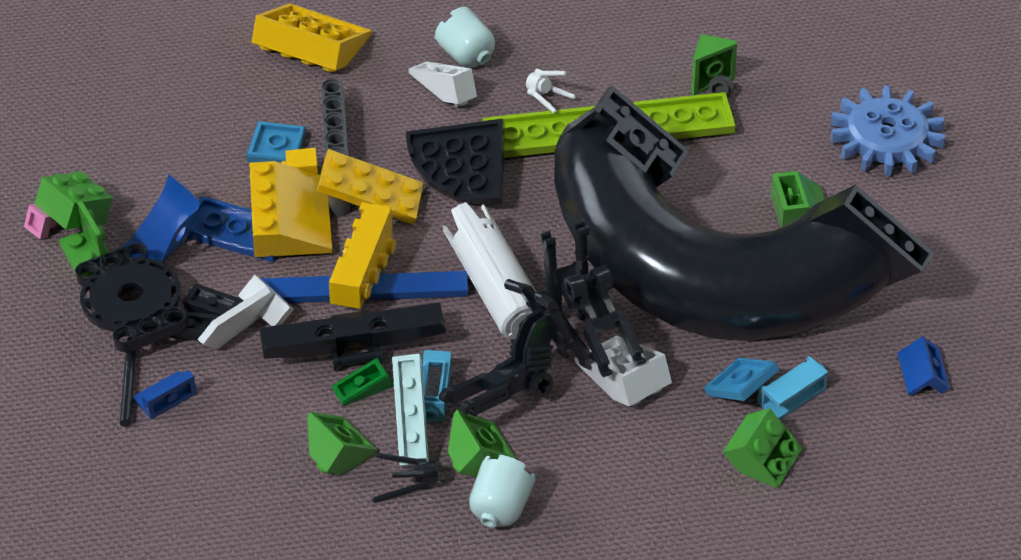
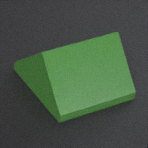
M701 34L693 56L692 95L709 90L710 81L717 75L727 76L731 81L735 79L738 44L735 40Z

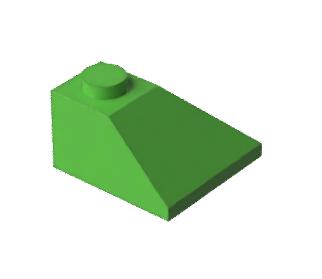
M460 410L455 411L448 454L453 461L454 469L458 473L477 477L482 461L486 456H490L491 459H498L499 455H504L516 459L494 421L479 416L474 417L471 414L466 415Z
M314 412L308 414L309 454L318 463L317 468L329 475L331 473L345 474L377 452V449L344 417Z

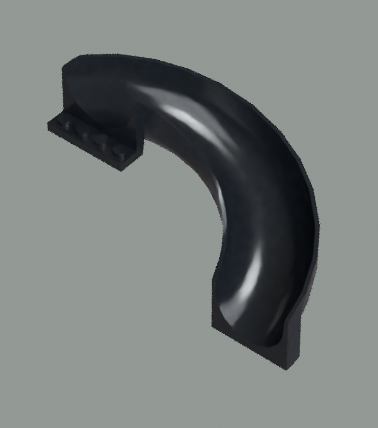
M613 85L606 89L594 108L565 127L555 147L554 184L561 212L574 240V222L584 220L585 226H589L590 234L587 235V251L589 254L588 260L592 266L597 268L605 265L612 276L613 287L635 306L674 327L710 338L739 341L766 340L794 336L825 325L867 302L884 287L922 272L935 254L856 184L813 205L796 220L774 231L756 234H735L716 231L696 224L671 206L657 189L658 186L673 177L689 150Z

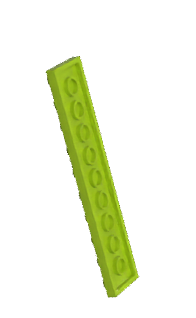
M726 92L633 102L675 139L735 133V122ZM595 106L557 110L556 113L542 111L483 118V121L503 118L505 123L504 158L553 153L565 127Z

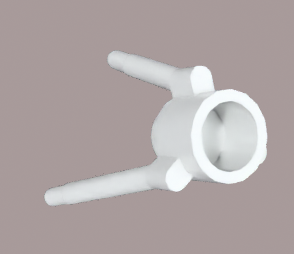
M536 69L535 72L527 77V94L534 96L552 113H556L557 110L541 96L542 94L552 91L571 99L576 98L574 94L552 86L551 81L547 77L566 76V71H542Z

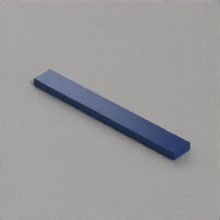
M467 272L380 274L378 283L374 284L371 289L369 299L365 300L468 296ZM331 276L261 278L287 303L330 302L329 280Z

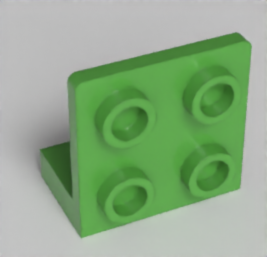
M82 201L77 203L82 231L59 239L60 248L74 272L78 264L109 253L105 243H103L106 235L102 226L95 224L96 218L92 209H87ZM85 272L81 276H91L94 272Z

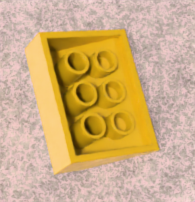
M289 3L256 15L251 43L260 45V48L266 51L275 50L281 52L280 55L283 57H296L302 59L301 62L304 64H317L323 66L322 69L325 71L336 72L338 69L348 65L372 35V30Z
M276 161L249 163L254 257L332 253L328 195L317 191L320 175Z

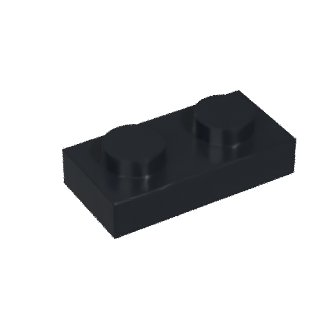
M195 283L184 298L183 307L196 313L216 314L219 317L240 304L242 299Z

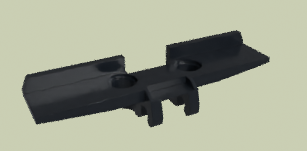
M433 303L376 312H368L366 310L331 315V318L263 327L259 328L264 359L331 354L333 369L338 371L339 366L367 363L376 358L382 364L381 346L401 344L446 333V326L441 304ZM378 326L385 327V328L374 329L375 327H378ZM362 341L364 342L365 349L368 350L367 352L342 355L346 343Z

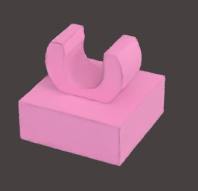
M30 204L24 227L39 239L48 238L50 229L55 228L57 222L37 205Z

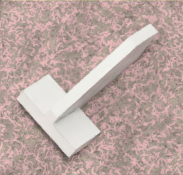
M254 275L238 295L244 301L213 320L198 340L203 345L218 350L260 317L271 326L282 325L294 308L260 277Z

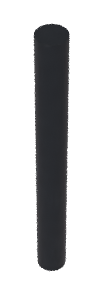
M128 337L126 341L131 340L132 337ZM136 350L125 352L119 423L123 427H128L131 424Z

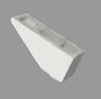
M427 61L408 69L409 74L443 102L454 103V106H463L468 104V100L477 97L473 73L470 68Z

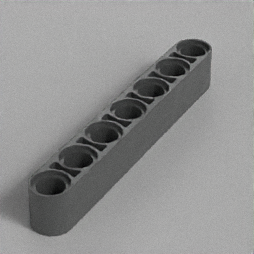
M331 78L325 80L321 85L325 155L328 149L348 156L343 83L339 79ZM328 195L329 210L333 215L345 216L351 212L352 203Z

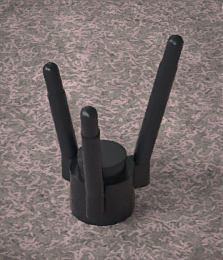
M377 453L376 457L380 459L416 465L412 466L411 471L394 472L392 477H412L413 483L417 484L373 497L372 502L390 499L416 490L428 489V485L437 484L438 468L436 462H427L426 458L416 459Z

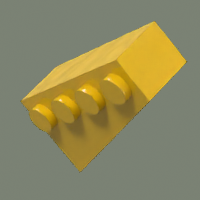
M361 203L359 208L361 218H355L352 225V238L346 239L343 257L339 256L329 280L330 304L360 309L365 299H369L373 285L379 281L381 270L386 268L390 254L393 255L396 249V240L393 239L392 207Z

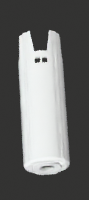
M466 202L459 204L451 210L458 227L457 233L453 237L447 226H443V232L502 335L506 339H516L521 322L532 312L526 305L523 297L518 293L505 289L504 283L507 279L531 285L532 287L533 285L487 207L482 204L481 208L486 218L480 219Z

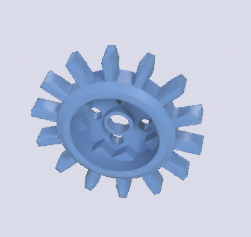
M885 85L881 97L873 99L868 91L862 88L860 89L859 101L861 104L859 105L846 97L842 98L840 110L846 114L832 112L830 126L839 128L832 129L831 143L849 142L842 146L841 157L845 160L859 153L862 155L861 170L866 171L871 166V163L876 161L884 163L885 175L891 176L894 163L903 162L912 174L916 172V156L932 164L935 162L936 150L929 146L942 149L944 147L946 135L935 133L943 131L944 117L926 119V117L932 115L934 103L929 101L917 108L912 105L914 91L909 90L901 100L891 98L890 86ZM885 123H890V124H892V125H894V126L891 127V126L883 125V124H885Z

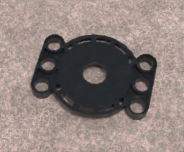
M134 243L84 261L75 268L77 282L83 286L80 292V304L84 315L97 327L113 332L114 345L118 351L130 352L180 333L188 327L186 311L181 307H177L181 298V284L177 274L163 262L149 258L145 245ZM134 254H143L139 258H131ZM109 263H119L115 267H106ZM85 272H94L91 276H81ZM169 276H171V278H172L175 282L170 283ZM136 290L143 292L140 298L133 301H123L119 298L120 295L128 291ZM89 291V298H85L87 292ZM175 317L182 318L181 321L176 323L169 322L170 319ZM148 327H156V328H157V329H156L155 331H153V332H145V331H144V330H145L146 328H148ZM125 336L132 337L131 340L126 342L119 341L120 338Z

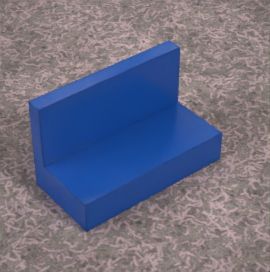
M922 336L898 352L907 393L910 396L928 385L941 394L950 389L940 348Z
M189 370L183 373L177 371L134 395L133 400L150 419H153L197 394L194 375Z

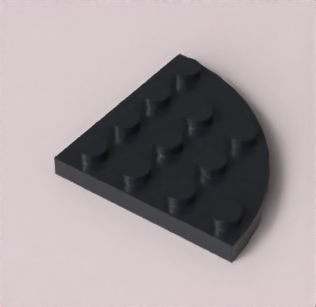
M503 118L406 131L407 148L413 165L422 179L433 189L447 197L466 203L488 205L503 203L505 123Z

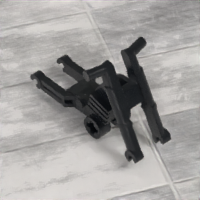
M580 220L573 224L576 261L557 269L555 237H551L550 231L540 233V241L544 248L547 295L557 302V307H559L562 313V295L569 310L578 309V318L586 323L583 334L597 362L601 376L604 378L612 375L613 372L608 367L610 361L597 334L617 327L634 364L638 366L646 363V359L641 354L644 352L643 348L640 347L625 313L616 310L608 296L607 291L613 289V280L609 269L603 265L591 269L590 272L588 270L587 235L590 234L589 226H585V221Z
M507 279L504 283L505 289L520 294L532 312L521 322L516 339H511V357L503 363H498L489 373H481L454 387L444 388L439 394V400L455 405L468 397L486 390L487 392L471 400L463 401L460 406L462 413L466 415L471 414L476 417L479 413L509 400L512 395L524 389L537 397L548 395L553 387V378L550 374L546 373L547 369H551L552 366L550 364L552 362L551 356L553 355L551 351L553 346L550 345L551 340L557 346L558 355L567 359L569 357L567 349H570L578 359L579 364L590 370L591 365L589 361L596 362L593 353L589 351L579 337L577 329L572 327L562 311L557 307V302L549 297L547 293L543 291L535 292L531 285Z

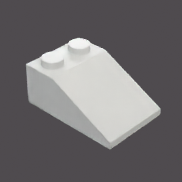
M617 335L601 343L610 361L608 367L612 370V375L603 378L598 370L597 362L590 360L591 369L588 370L579 364L577 358H574L576 364L613 400L629 407L639 404L642 399L660 392L663 387L672 383L665 354L640 345L643 348L644 352L641 354L646 359V363L636 366L623 338Z

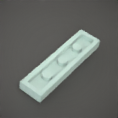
M412 354L392 357L399 456L416 459L426 458L427 462H429L421 355ZM399 462L401 467L416 466L414 464Z

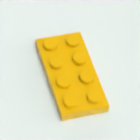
M328 149L324 158L317 191L358 206L362 202L392 207V218L413 225L417 218L424 182Z

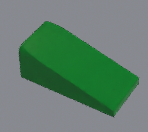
M378 358L331 385L344 407L387 390L394 384Z

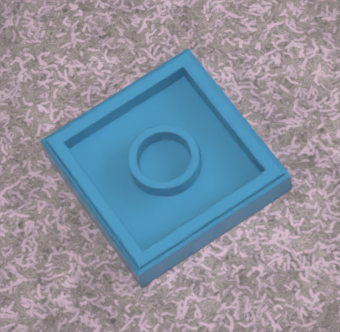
M258 121L246 155L247 162L276 161L281 163V161H286V150L302 149L307 134L306 127Z
M738 357L704 387L707 396L745 401L777 373L779 368L777 363L773 361Z

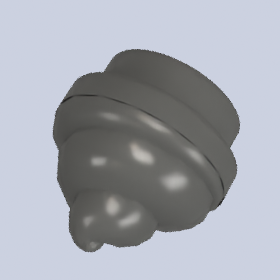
M717 75L709 83L710 94L726 92L728 98L733 92V84L727 76Z

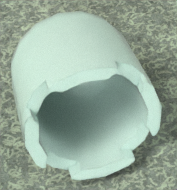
M460 7L450 12L452 17L446 23L441 21L435 31L434 38L439 46L465 68H475L487 63L495 48V38L492 32L468 7Z
M499 455L498 459H491L490 456H486L482 461L470 494L469 505L473 514L483 525L491 528L510 526L521 515L536 482L535 474L529 475L524 470L526 466L524 463L504 455Z

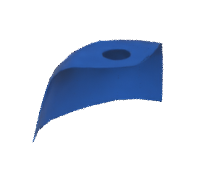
M169 174L165 187L154 207L132 238L123 247L134 243H141L147 247L149 258L161 262L164 261L187 238L200 206L199 201L188 189ZM134 254L131 258H139L143 254Z

